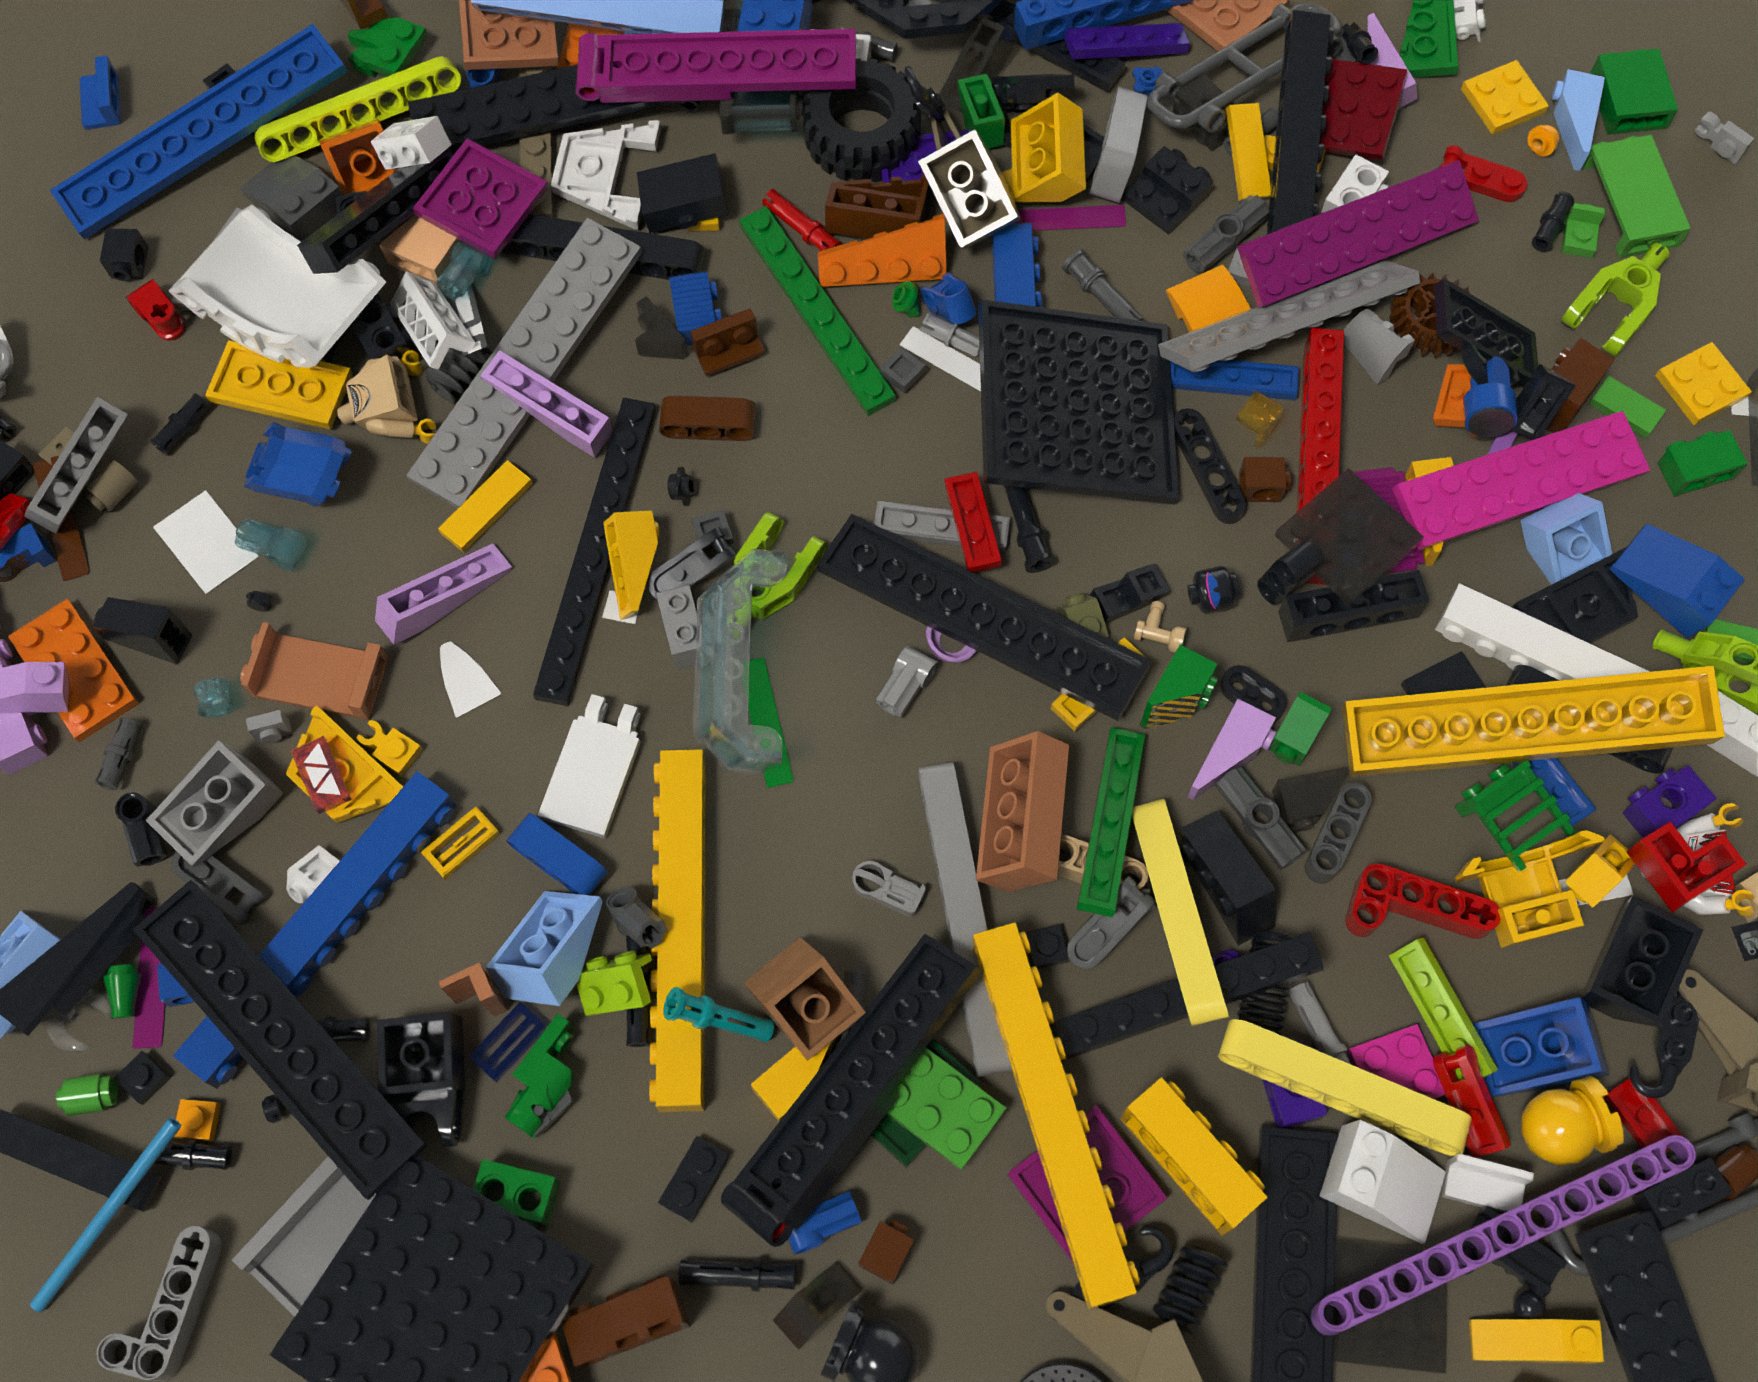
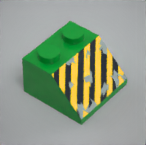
M1179 645L1147 701L1139 726L1148 729L1192 718L1198 707L1204 710L1219 680L1213 676L1218 664Z

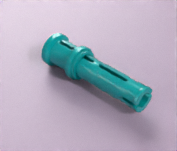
M674 987L670 990L665 1000L664 1017L669 1021L680 1019L692 1023V1026L698 1029L711 1026L734 1034L755 1038L762 1042H768L773 1034L774 1023L772 1020L717 1005L711 997L706 995L696 997L686 994L682 988ZM728 1018L745 1022L746 1026L729 1022Z

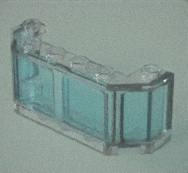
M752 549L697 598L693 736L701 745L704 744L719 760L717 763L725 772L761 774L782 763V740L780 735L774 729L767 726L748 725L752 590L755 586H775L784 579L787 572V552Z

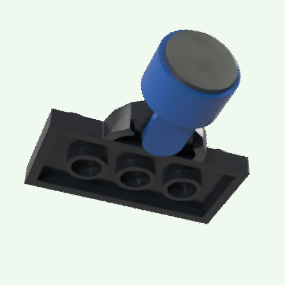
M1444 278L1434 285L1437 337L1443 342L1449 343L1461 350L1463 362L1472 376L1470 380L1471 388L1463 399L1465 427L1469 432L1481 437L1503 435L1514 428L1518 421L1516 394L1511 386L1518 383L1524 387L1538 367L1535 332Z

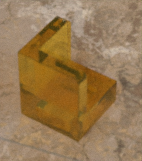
M1255 390L1238 412L1236 421L1258 434L1254 446L1260 449L1277 427L1283 407Z

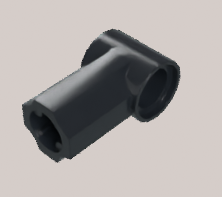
M130 792L118 799L115 806V814L122 821L133 864L140 867L162 862L167 857L162 836L146 822L147 818L157 807L141 794ZM143 805L141 814L132 819L134 809Z

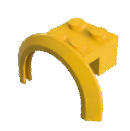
M1584 830L1563 840L1525 851L1519 855L1526 866L1520 872L1516 870L1507 856L1481 862V857L1474 858L1462 867L1454 879L1455 882L1479 879L1484 898L1498 905L1501 921L1495 928V932L1501 948L1571 931L1584 926L1573 890L1562 892L1552 860L1593 847L1604 842L1605 838Z

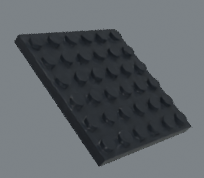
M982 299L978 306L984 483L1175 504L1179 500L1170 361L1161 357L1158 345L1168 341L1167 324Z
M417 1155L412 1161H408L397 1172V1175L376 1193L269 1355L308 1382H524L595 1265Z

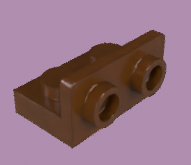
M751 308L690 331L694 353L706 376L744 363L765 353L758 337L756 318Z

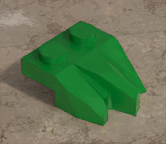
M397 17L378 21L368 26V29L349 30L348 38L350 45L356 49L348 60L355 71L373 78L378 73L390 76L405 70L428 37L426 28Z

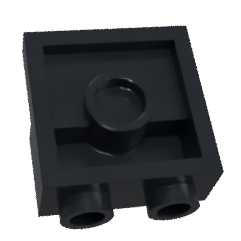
M1074 75L993 76L991 85L998 102L1004 103V109H1030L1035 106V103L1046 100V95H1054L1056 93L1062 95L1063 88H1074Z
M1163 146L1144 164L1143 172L1124 190L1121 200L1169 235L1209 197L1213 181L1210 180V174L1205 168L1201 166L1194 168L1187 163L1185 155L1179 149L1175 148L1171 151L1166 146Z

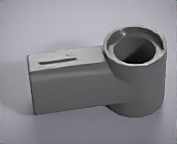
M620 888L609 895L606 905L620 934L624 936L629 935L640 947L647 946L653 949L663 942L664 933L667 931L665 923L640 901L634 888Z

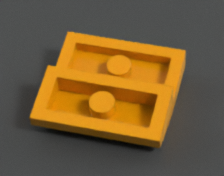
M1223 264L1165 290L1178 320L1183 318L1189 332L1251 309L1241 289Z

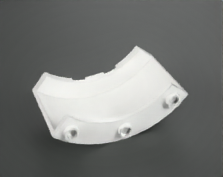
M252 204L236 215L170 288L169 292L201 319L208 315L222 325L220 332L240 345L276 362L282 363L284 359H289L295 367L308 368L317 365L384 286L386 281L380 276L379 270L372 263L364 259L353 260L338 273L313 274L297 246L301 242L273 223L264 210Z

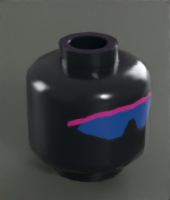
M1224 566L1196 571L1193 576V584L1187 585L1191 605L1197 604L1204 614L1231 609L1235 604V599L1240 598L1235 572H1229Z

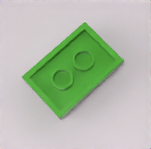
M925 1047L890 1093L896 1101L886 1114L962 1171L1004 1114L1006 1107Z

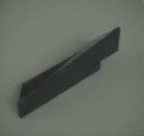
M130 882L0 989V1015L27 1036L33 1032L53 1006L67 1015L138 936L132 929L145 919L142 914L154 903L155 899L137 884Z

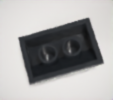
M1632 896L1620 909L1581 998L1588 1002L1589 1007L1613 1019L1662 1027L1703 933V929Z

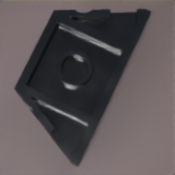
M1626 547L1516 602L1512 608L1589 644L1634 622L1638 618L1636 601L1632 596L1633 590L1609 570Z

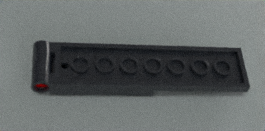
M924 934L865 1010L866 1013L857 1020L735 1180L724 1189L721 1196L722 1205L771 1246L778 1247L784 1244L792 1234L793 1227L797 1230L801 1227L895 1103L896 1099L890 1093L982 974V971L975 964L927 934Z

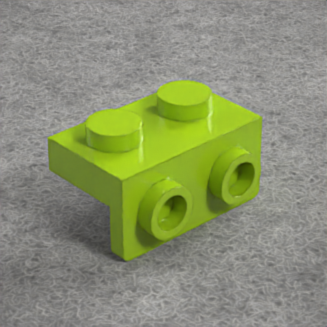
M635 950L616 955L614 960L608 961L607 956H599L586 961L587 967L582 969L580 978L576 983L585 1015L589 1016L639 1008L651 1003L641 968L652 961L650 953L636 955Z

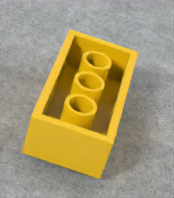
M1161 1077L1126 1108L1120 1120L1219 1234L1223 1236L1236 1227L1268 1198L1263 1192L1265 1186L1252 1171L1245 1172L1236 1162L1238 1155L1227 1142L1222 1140L1219 1143L1209 1130L1212 1127L1208 1120L1199 1111L1193 1113L1183 1102L1186 1099L1185 1095L1172 1081L1166 1083Z

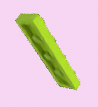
M1424 937L1416 939L1390 954L1389 957L1442 1053L1447 1052L1451 1055L1456 1053L1457 1048L1470 1045L1477 1054L1478 1067L1482 1077L1485 1078L1497 1072L1498 1069ZM1455 1069L1457 1079H1463L1464 1076L1461 1069Z

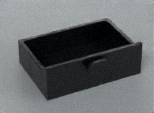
M716 153L637 172L641 211L649 233L678 226L685 229L696 226L698 221L729 214L721 167Z

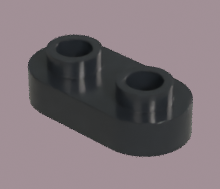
M1233 666L1224 673L1220 688L1228 700L1235 704L1237 699H1240L1276 717L1275 721L1281 717L1286 707V699L1278 688L1245 666ZM1240 683L1243 686V690H1235L1232 684ZM1268 703L1271 705L1272 710L1266 711L1262 709L1260 704Z

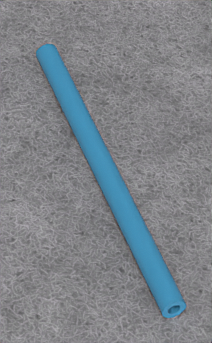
M173 1118L167 1119L30 1303V1307L37 1312L45 1310L181 1128V1124Z

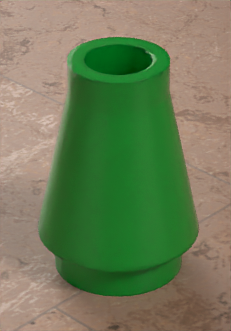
M138 965L110 966L107 969V975L103 976L113 1019L135 1017V1006L142 974L138 973Z

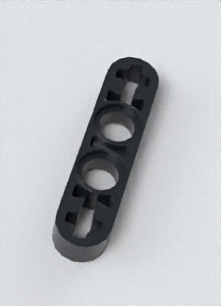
M1190 408L1181 409L1174 416L1175 439L1216 518L1225 524L1237 523L1243 517L1246 509L1245 498L1200 413ZM1182 421H1186L1187 424L1193 423L1192 435L1194 438L1191 440L1189 428L1187 426L1181 427ZM1196 446H1204L1210 451V456L1204 459L1198 458L1193 454L1192 449ZM1211 473H1218L1224 478L1225 482L1221 486H1213L1207 481L1206 477ZM1227 492L1226 500L1230 506L1236 505L1235 512H1232L1229 508L1223 509L1226 502L1223 496L1224 493Z

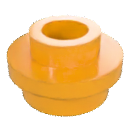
M1538 125L1529 132L1527 138L1528 145L1538 156H1548L1556 150L1559 143V134L1550 125Z

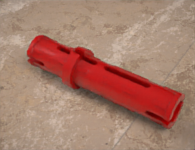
M771 189L765 194L771 199L770 201L763 197L762 205L764 207L767 206L770 211L798 232L806 244L814 245L820 251L843 244L825 231L822 223L811 220L775 189Z

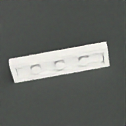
M406 271L390 303L429 367L438 370L449 348L466 353L473 349L475 341L433 280Z

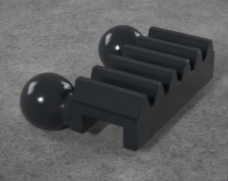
M1487 1206L1483 1207L1469 1230L1500 1215ZM1498 1225V1238L1505 1244H1510L1512 1239L1510 1231L1506 1227ZM1464 1241L1462 1245L1463 1253L1467 1258L1476 1260L1478 1257L1476 1254L1477 1248L1471 1242ZM1534 1241L1492 1261L1494 1265L1504 1268L1507 1274L1517 1277L1518 1282L1531 1287L1529 1291L1519 1293L1514 1299L1513 1308L1519 1319L1543 1318L1546 1311L1544 1298L1550 1293L1552 1289L1550 1286L1560 1269H1564L1567 1264L1564 1259L1538 1241ZM1472 1270V1271H1470V1272H1468V1273H1466V1274H1464V1275H1468V1274L1472 1273L1474 1270Z

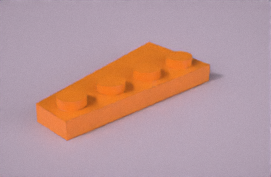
M944 213L933 216L932 220L919 224L914 222L904 225L905 228L887 233L884 231L875 234L870 239L860 242L855 240L817 252L819 284L821 287L942 279V276L946 274Z

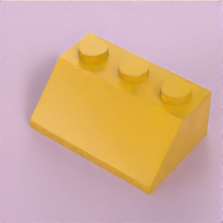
M1056 93L1011 120L1014 201L1062 202L1086 189L1083 109L1060 93Z

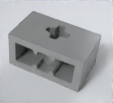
M690 585L656 593L676 670L709 662Z

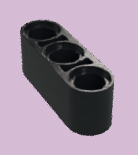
M1304 540L1277 559L1257 582L1258 589L1264 599L1275 606L1284 600L1285 595L1292 594L1301 588L1323 566L1324 562L1321 553L1311 542Z

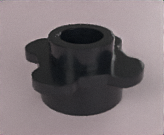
M678 467L677 473L670 474L668 478L667 488L670 498L672 500H682L683 505L688 506L691 501L690 496H693L695 493L694 478L686 474L684 467Z

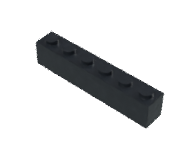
M448 147L430 163L397 169L299 243L297 246L312 273H338L414 214L413 207L453 157L450 148Z

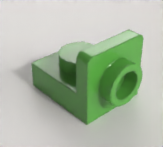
M1573 204L1566 217L1567 223L1563 230L1560 253L1593 258L1597 249L1599 225L1605 216V209L1590 204Z

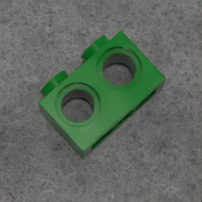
M482 1159L473 1190L488 1198L489 1188L495 1183H503L504 1194L500 1200L494 1203L535 1228L537 1224L548 1227L561 1182L552 1176ZM531 1192H539L541 1196L540 1205L533 1211H525L523 1205L525 1197Z

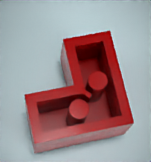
M1671 821L1641 839L1627 851V854L1672 913L1747 865L1724 834L1694 852Z

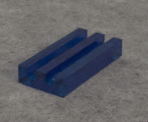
M519 1002L468 1057L497 1083L541 1036L547 1026ZM523 1014L526 1018L486 1061L482 1060L481 1057ZM532 1024H534V1028L493 1070L491 1067L507 1052V1050L523 1035V1033Z

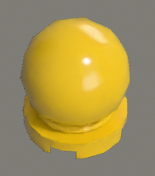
M1592 1076L1572 1081L1569 1088L1570 1091L1565 1089L1543 1091L1527 1104L1522 1113L1521 1133L1529 1150L1538 1158L1557 1166L1574 1164L1590 1156L1594 1148L1601 1153H1607L1616 1149L1618 1145L1623 1144L1624 1136L1618 1112L1610 1114L1602 1096L1608 1095V1092Z

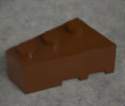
M922 174L921 179L902 181L901 176L891 177V182L872 183L871 179L831 182L825 204V231L832 234L870 239L875 234L884 231L889 233L905 228L904 225L924 222L930 196V184L925 174Z
M664 1275L644 1282L642 1287L630 1292L628 1289L613 1293L606 1297V1302L592 1307V1304L588 1303L569 1311L570 1317L561 1321L574 1367L580 1369L690 1327L677 1283L671 1277Z

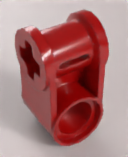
M153 279L126 296L127 301L137 314L151 326L161 339L172 341L184 333L185 323L175 311L172 302Z

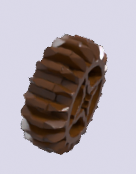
M1432 273L1425 279L1420 274L1419 284L1409 287L1408 291L1403 294L1395 295V300L1392 301L1390 306L1389 322L1394 324V333L1401 334V338L1407 334L1413 337L1415 341L1410 351L1415 348L1420 349L1422 357L1427 352H1432L1434 358H1437L1443 352L1448 357L1454 350H1460L1437 337L1434 285L1444 278L1447 279V275L1437 279L1434 273ZM1459 279L1454 281L1453 284L1459 286ZM1469 287L1462 288L1469 293ZM1410 306L1415 310L1414 314L1417 316V320L1414 318Z

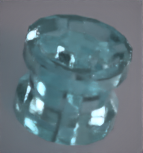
M206 679L194 686V696L200 702L197 705V710L201 717H221L234 709L233 700L227 694L230 691V686L226 679Z

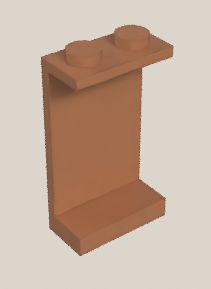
M262 622L259 633H256L252 639V654L248 664H245L242 668L240 680L241 686L254 698L313 709L317 705L324 712L369 720L389 657L383 647L378 644L367 643L366 649L363 651L277 634L269 623Z

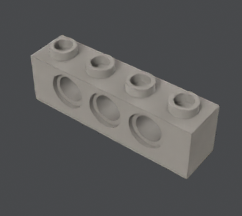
M96 397L30 502L24 517L57 533L124 425L128 414Z

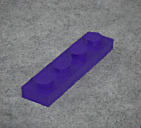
M1181 23L1066 29L1064 37L1072 60L1187 53L1190 45Z

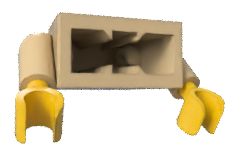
M408 350L403 354L402 359H399L398 356L390 357L385 355L382 358L368 360L361 371L347 382L346 388L349 403L337 409L342 423L349 425L355 422L375 435L412 438L413 435H419L423 443L429 444L435 434L424 433V431L427 429L435 430L436 424L434 421L423 419L418 425H413V422L418 420L408 375L418 376L423 372L418 354L413 350Z

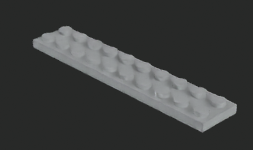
M586 218L406 476L409 481L457 509L462 506L484 483L531 415L481 379V374L500 350L553 383L641 256L642 249L639 245Z

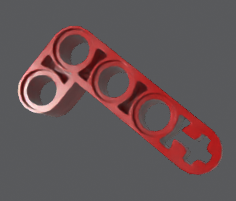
M1375 863L1365 868L1357 878L1347 909L1345 923L1347 929L1352 934L1358 937L1370 936L1383 923L1388 910L1469 938L1481 939L1499 925L1501 918L1498 909H1500L1498 905L1487 898L1393 867ZM1367 878L1377 879L1381 883L1382 890L1372 889L1367 883ZM1402 889L1413 891L1417 902L1406 900L1402 894ZM1438 901L1447 902L1452 909V914L1442 912L1438 907ZM1359 910L1368 912L1372 916L1373 923L1367 924L1362 922L1357 912ZM1477 913L1481 915V921L1485 923L1484 925L1479 923L1480 917L1476 915Z

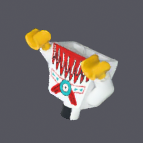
M1729 803L1720 808L1719 815L1710 813L1689 820L1676 829L1695 852L1722 834L1727 838L1726 830H1719L1721 825L1725 824L1727 827L1737 828L1741 826L1743 819L1726 820V814L1729 811L1739 809L1736 804ZM1733 875L1685 904L1684 907L1698 915L1729 914L1731 910H1736L1741 916L1747 917L1754 913L1753 907H1740L1739 903L1744 899L1752 900L1755 897L1748 890L1742 889L1735 892Z

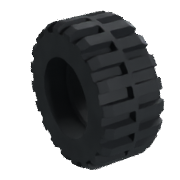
M856 58V89L809 90L804 95L802 114L806 148L810 151V156L818 165L821 163V169L828 174L836 173V178L845 181L847 178L854 180L871 179L872 182L881 180V168L888 167L889 171L898 168V160L903 157L905 162L909 158L911 148L916 149L918 145L919 134H921V111L915 101L905 74L902 71L897 73L896 67L888 63L881 65L879 60L869 58V62L861 61V58ZM857 110L873 111L881 114L888 120L879 128L864 132L846 129L836 122L843 115Z

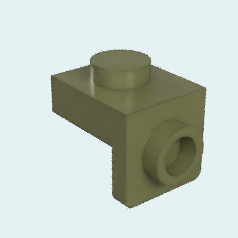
M1079 592L1066 597V603L1057 606L1059 613L1064 614L1066 619L1105 638L1109 637L1096 597Z

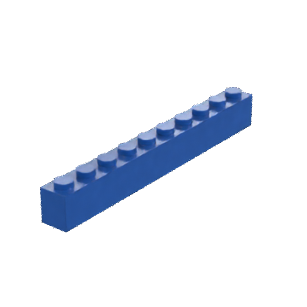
M418 771L260 953V957L295 996L301 995L308 989L312 982L311 977L320 967L326 966L333 959L337 946L344 938H349L356 932L360 925V919L369 909L372 910L378 906L384 897V891L392 881H398L405 874L408 862L416 853L420 854L431 841L430 836L436 829L447 824L452 818L454 808L457 805L451 796ZM208 1016L205 1017L173 1055L174 1058L201 1080L216 1089L221 1084L227 1083L235 1075L238 1069L237 1065L243 1059Z

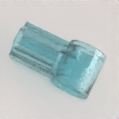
M459 240L453 248L451 262L437 279L438 289L444 293L445 297L452 300L463 297L477 276L485 277L488 274L493 258Z
M247 518L245 521L240 522L236 530L234 543L241 549L266 557L272 564L282 569L294 571L309 543V539L292 528L281 527L279 530Z

